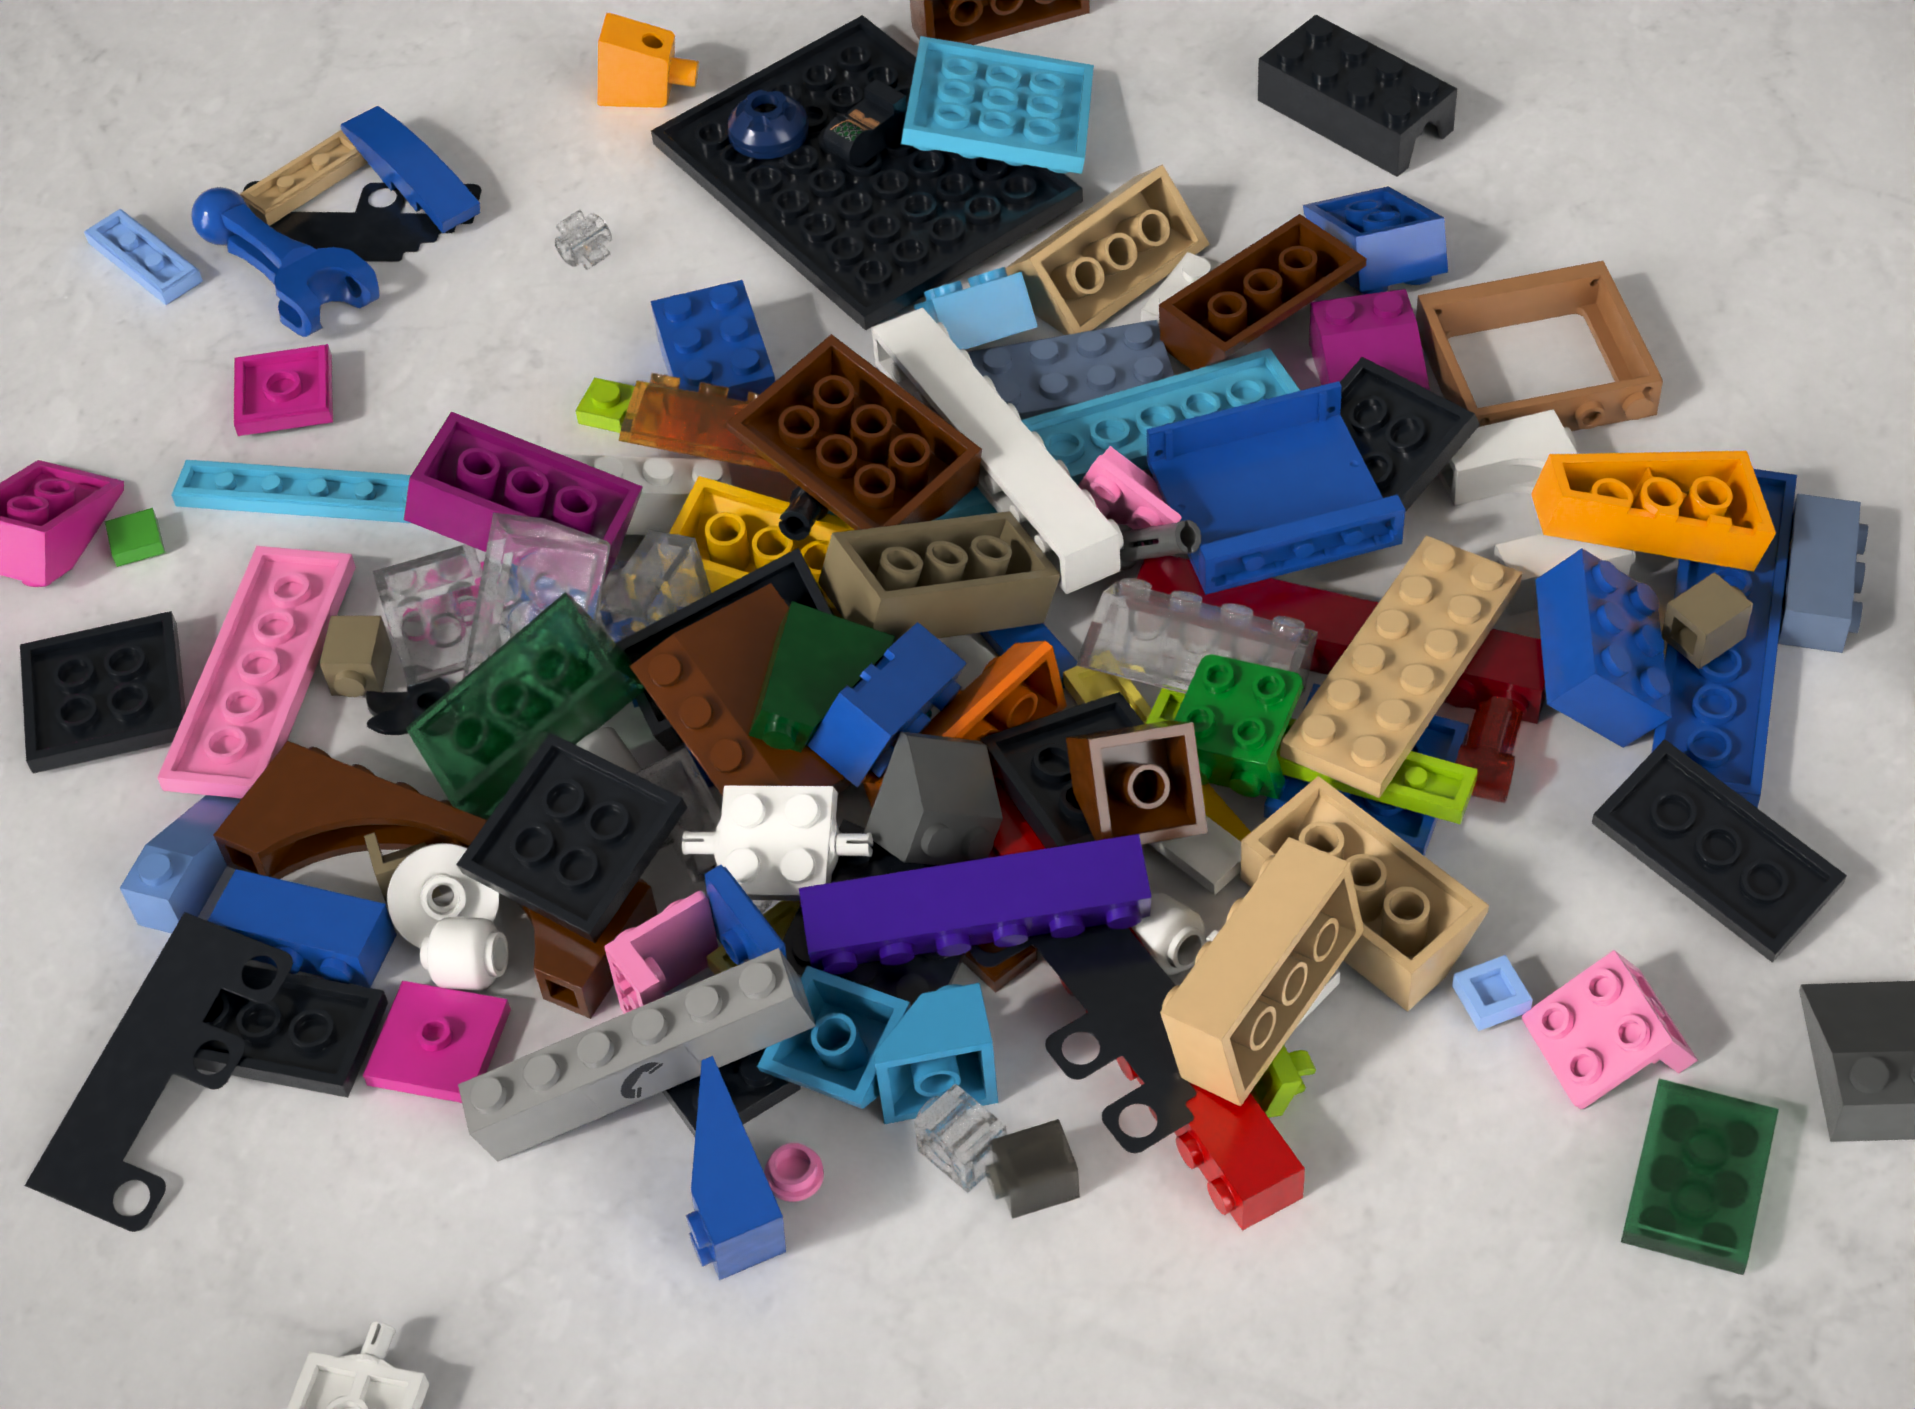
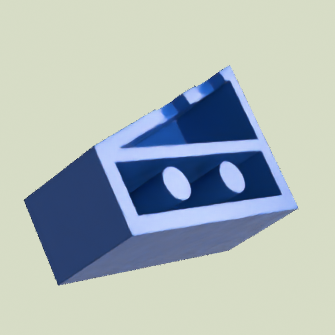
M919 622L914 624L883 654L884 657L876 666L871 663L860 675L862 680L853 689L847 685L839 692L807 745L857 788L872 772L879 778L885 774L901 731L922 734L932 720L926 714L934 706L942 712L962 688L956 682V679L967 663Z

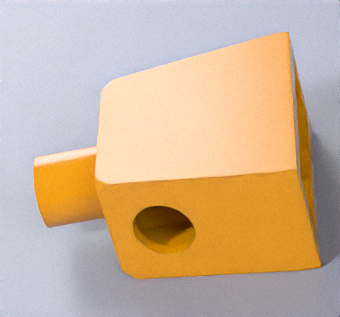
M606 13L598 40L597 105L662 108L668 103L672 84L696 87L699 61L675 57V35L672 31L616 14Z

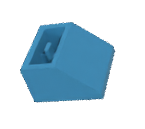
M1005 267L968 278L970 288L963 289L961 281H956L925 291L926 301L913 305L915 310L923 307L936 323L941 322L947 329L950 339L959 349L963 348L966 350L1038 327L1022 272L1007 276Z

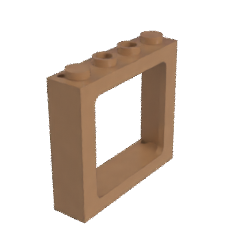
M1604 261L1418 295L1416 321L1421 345L1445 399L1475 413L1480 424L1479 427L1554 409L1563 427H1569L1571 431L1591 429L1597 426L1657 415L1663 379ZM1578 314L1585 319L1615 381L1477 408L1448 339L1454 336Z

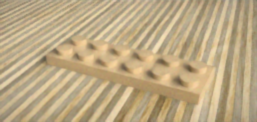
M1426 535L1281 741L1280 756L1380 798L1520 588L1522 572Z

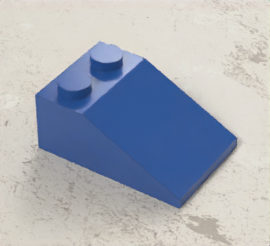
M1389 186L1303 205L1304 215L1308 220L1367 258L1364 268L1344 280L1345 283L1358 290L1361 294L1386 292L1388 286L1399 283L1421 285L1430 282L1432 276L1448 273L1444 217Z
M711 1056L701 1061L691 1182L694 1212L687 1214L686 1219L691 1230L689 1236L701 1266L712 1263L719 1280H722L785 1253L786 1244L783 1215L714 1057Z

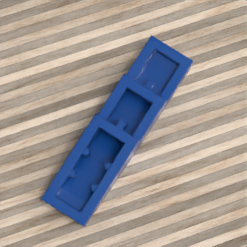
M376 106L341 124L342 132L390 191L397 188L414 210L418 212L423 209L442 233L480 214V202L456 174L420 138L381 107Z

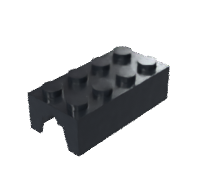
M1314 15L1259 58V102L1396 177L1409 168L1416 138L1422 134L1428 122L1437 126L1438 136L1442 140L1454 131L1457 99L1456 87L1318 15Z

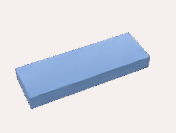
M122 209L117 210L84 231L87 241L91 246L165 305L203 282L200 272L195 266Z

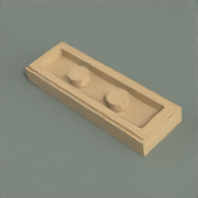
M340 130L246 189L240 195L244 198L250 210L270 226L368 162Z

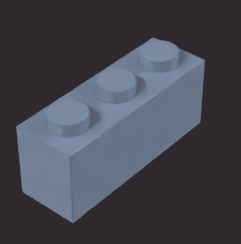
M1797 494L1793 508L1778 644L1843 653L1848 632L1858 633L1863 603L1853 601L1854 593L1860 594L1862 591L1865 563L1856 562L1857 554H1864L1868 536V524L1859 523L1861 502Z

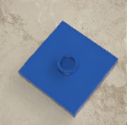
M721 864L705 873L707 898L709 899L716 937L735 964L740 965L777 948L786 957L785 943L726 866L723 867Z

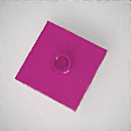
M328 344L234 358V427L238 436L333 422L332 355Z
M402 981L363 1073L367 1086L462 1103L458 1084L487 1072L511 1011L508 999Z

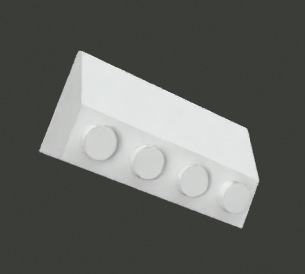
M561 454L643 486L626 535L667 536L699 476L732 485L728 460Z

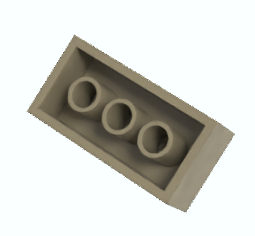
M1007 511L832 533L818 584L844 619L895 636L893 643H895L917 622L938 639L1044 623L1061 574L1013 514Z

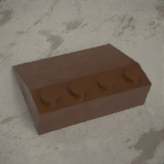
M832 334L726 423V429L854 530L932 521L946 514L979 484L982 448Z
M771 583L674 633L629 667L722 796L724 786H833L839 795L850 787L852 783L810 747L806 746L801 753L791 749L780 750L770 747L761 739L749 736L777 632L789 608Z

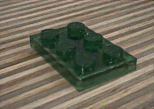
M1659 1078L1621 1243L1744 1275L1779 1109Z

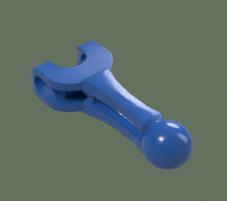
M215 187L208 189L195 200L191 219L198 235L211 244L227 245L229 253L243 258L261 271L275 285L276 296L280 299L278 303L280 322L299 336L307 337L323 328L320 323V305L345 302L354 307L362 308L379 299V286L375 271L353 251L336 247L315 249L310 245L293 240L277 232L250 210L240 194L229 188Z

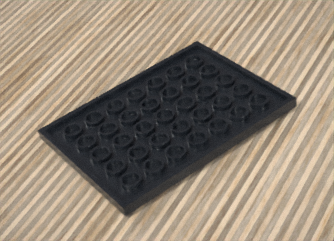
M863 15L651 130L653 144L864 330H868L925 296V291L944 285L1083 202L1082 187L1064 173H1055L1048 168L1031 165L1013 166L1001 160L983 157L966 158L958 153L941 150L923 151L911 145L901 144L902 136L860 166H854L825 149L823 136L829 123L839 115H846V112L865 98L864 88L875 79L906 95L908 106L916 57ZM761 89L767 92L780 91L784 95L798 101L805 109L809 122V135L798 149L782 157L772 159L748 157L734 149L730 143L728 119L732 110L754 91ZM766 107L757 109L755 111L760 113H767L773 111L777 107Z

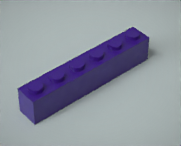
M1139 834L799 888L811 967L823 970L829 974L848 973L855 970L858 966L857 964L880 961L884 965H900L913 960L914 955L936 951L941 956H956L968 952L973 945L992 942L998 947H1012L1026 942L1029 936L1051 933V936L1055 938H1068L1081 934L1085 931V927L1108 924V927L1112 929L1129 928L1139 924L1142 921L1141 918L1150 916L1152 901Z

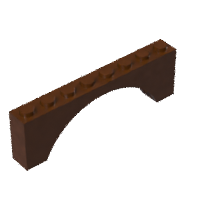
M287 741L213 836L228 867L281 879L312 863L339 855L368 851L364 835L374 832L381 850H402L424 842L426 846L437 843H451L468 848L489 818L483 819L465 812L452 801H438L420 794L407 783L397 782L395 784L375 776L373 772L362 765L353 764L350 766L335 760L317 747L305 748ZM642 878L638 880L596 943L517 903L534 928L535 957L533 969L543 999L589 1019L592 1018L614 985L604 946L614 941L624 930L637 927L658 915L652 888Z

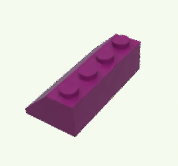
M450 412L409 478L404 520L597 596L616 561L641 496L643 486L457 413Z

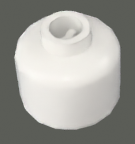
M1164 893L1151 894L1150 916L1141 918L1142 921L1131 928L1168 976L1176 975L1194 966L1199 950L1206 943L1204 922L1198 912Z
M443 918L435 924L430 936L425 937L422 941L420 949L421 964L425 970H429L431 979L438 987L453 990H485L495 982L497 977L502 976L506 970L508 963L507 939L502 932H498L494 923L488 919Z

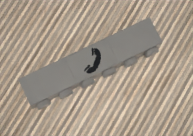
M777 948L460 1083L458 1088L469 1134L498 1162L700 1076L701 1061L703 1059L713 1056L719 1068L814 1028L816 1025L801 978L781 950Z

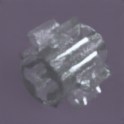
M578 210L556 225L561 235L555 238V247L562 259L570 266L576 267L582 263L584 268L588 270L611 254L605 247L612 241L610 229L597 214L590 213L585 217L583 212Z

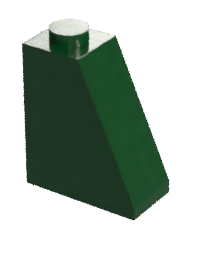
M792 601L777 632L749 736L761 739L767 745L776 749H791L801 753L810 742L839 692L847 685L853 689L862 680L860 677L862 672L871 663L876 666L884 657L883 654L893 644L895 636Z

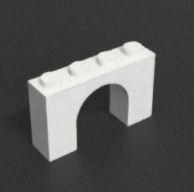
M1554 409L1481 426L1475 430L1438 475L1454 506L1506 493L1531 494L1549 454H1578L1574 435L1569 427H1563ZM1540 533L1495 544L1493 561L1522 572L1520 588L1506 607L1511 616L1538 609L1535 580L1581 548L1601 560L1609 561L1627 576H1629L1630 565L1635 563V551L1547 536Z

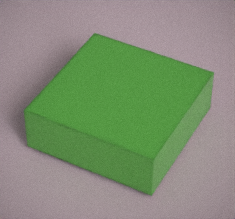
M153 508L104 521L111 554L117 567L165 553L158 519Z

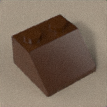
M1168 720L1066 737L1073 793L1095 841L1139 834L1141 845L1208 833L1193 722Z

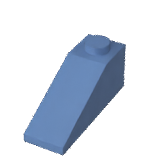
M205 795L144 846L120 887L138 925L172 934L184 912L196 917L199 916L227 867L213 834L240 802L239 799Z

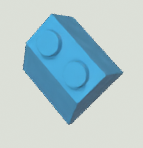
M807 966L801 981L816 1027L767 1047L757 1067L764 1073L864 1109L880 1096L873 1053L910 1009L911 1004L903 999Z
M980 983L964 986L951 984L943 986L937 991L922 993L873 1053L884 1124L999 1103L993 1041Z

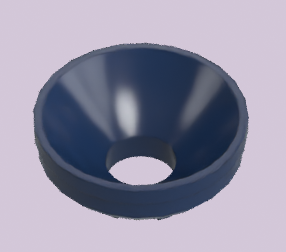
M761 89L752 92L732 110L728 119V136L731 145L741 154L757 159H772L790 154L798 149L809 135V122L805 109L798 101L784 95L780 91L767 92ZM766 107H777L773 111L767 113H760L755 111L757 109Z

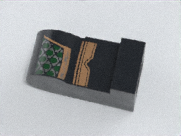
M877 79L864 88L865 98L846 112V115H839L829 123L823 136L825 149L854 166L866 163L903 135L907 112L906 95Z

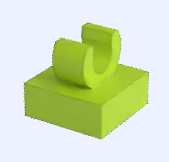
M1283 1045L1250 1092L1268 1118L1282 1116L1293 1096L1305 1091L1306 1087L1300 1076L1312 1075L1316 1072L1308 1052L1297 1050L1288 1053L1285 1045Z

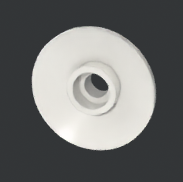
M437 843L424 846L408 855L394 871L387 893L388 911L397 931L412 945L421 949L423 939L430 936L435 924L443 918H484L494 922L499 907V893L464 875L456 865L467 850L466 847L451 843ZM446 885L453 890L451 900L443 904L435 902L432 898L433 890L438 886Z

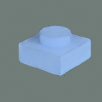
M1506 955L1454 973L1452 987L1478 1031L1521 1016L1531 1010L1533 999Z

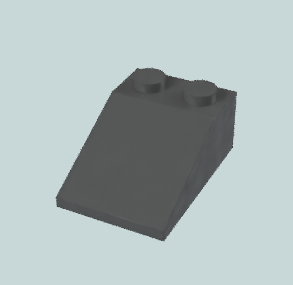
M1915 981L1801 984L1799 993L1830 1142L1915 1140Z

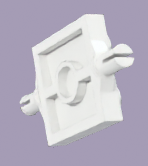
M724 786L722 815L716 832L684 831L682 838L685 841H682V851L684 855L714 854L717 866L721 864L723 867L726 866L751 900L801 901L799 888L831 883L832 872L839 856L871 857L873 849L870 846H873V837L871 833H840L836 822L838 792L833 786Z
M375 1321L370 1324L361 1353L358 1355L351 1354L336 1357L309 1351L287 1409H421L429 1382L424 1373L398 1369L384 1361L396 1330L383 1322L382 1326H380L379 1322Z

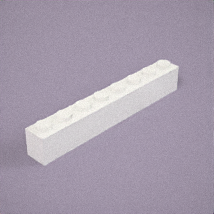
M922 307L871 327L875 365L883 374L982 448L977 488L998 513L1010 511L1061 574L1058 585L1066 594L1120 572V548L1123 547L1124 540L1117 523L1113 519H1106L1096 507L1090 492L1079 488L1071 478L1064 462L1053 458L1046 450L1041 436L1036 431L1031 432L1021 421L1015 406L1012 403L1006 404L997 393L992 380L987 375L982 376L973 366L967 351L963 348L959 349L952 342L947 329L941 322L936 323Z

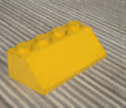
M699 476L657 555L665 589L701 599L797 548L801 551L818 583L832 533L853 531L854 529L839 517L827 514L823 519L815 522L810 534L805 539L799 541L791 540L779 528V522L782 521L779 518L786 511L790 502ZM820 587L834 615L843 618Z

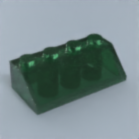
M565 592L409 724L406 730L452 806L486 819L494 812L549 732L576 745L582 738L599 729L641 694L645 687L629 667L631 663L622 649L577 601Z

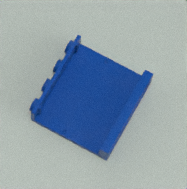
M1339 381L1147 429V465L1164 503L1181 515L1182 519L1180 521L1191 520L1200 529L1201 544L1196 552L1190 554L1188 552L1187 555L1205 595L1403 543L1405 508L1398 494L1383 498L1340 415L1342 386Z

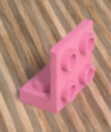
M1111 446L1103 455L1098 456L1078 485L1081 490L1086 489L1090 492L1096 507L1107 520L1113 519L1117 524L1127 525L1133 530L1177 523L1182 519L1179 513L1164 503L1154 479ZM1153 540V544L1159 543L1158 540Z
M701 890L685 899H678L672 902L660 914L637 927L624 930L614 941L604 946L620 1008L624 1014L665 997L664 993L708 967L706 956L719 946L709 899Z
M1615 950L1522 1015L1523 1022L1570 1100L1580 1109L1586 1108L1651 1062L1655 1064L1661 1060L1677 1073H1680L1698 1061L1642 972Z

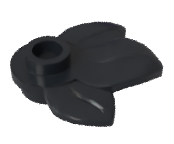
M420 669L415 670L411 674L406 692L367 691L365 693L368 710L374 716L367 721V727L380 734L404 735L420 731L428 735H439L453 728L460 720V708L450 693L449 684L444 679Z

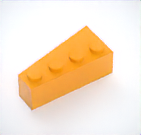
M1747 451L1549 454L1531 493L1543 535L1747 571H1755L1776 535Z

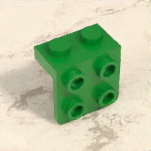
M1214 654L1206 655L1200 660L1174 721L1194 723L1202 785L1211 783L1228 787L1242 796L1251 798L1259 795L1274 799L1279 798L1285 778L1276 752L1304 687L1302 678L1298 673Z

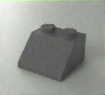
M901 731L863 834L871 833L874 842L904 863L946 865L988 858L1003 817L987 745L977 740Z

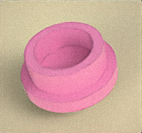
M789 1143L777 1148L768 1159L764 1170L774 1196L789 1202L802 1201L815 1194L824 1178L820 1157L813 1150L799 1143Z

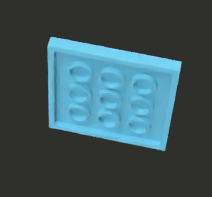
M920 36L901 144L911 145L923 151L941 150L958 153L963 157L972 159L983 157L1001 160L1013 166L1031 165L1048 168L1055 173L1072 172L1082 174L1086 154L1094 65Z

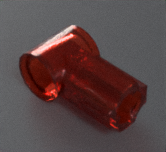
M1493 696L1487 701L1478 702L1469 730L1467 744H1461L1456 763L1478 769L1476 784L1471 795L1473 797L1506 803L1515 766L1516 756H1513L1524 713L1510 699Z

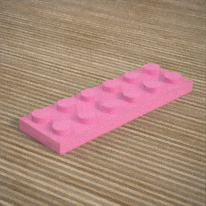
M256 546L157 777L163 791L241 799L244 797L288 740L321 657L330 617L337 616L356 567L352 554Z

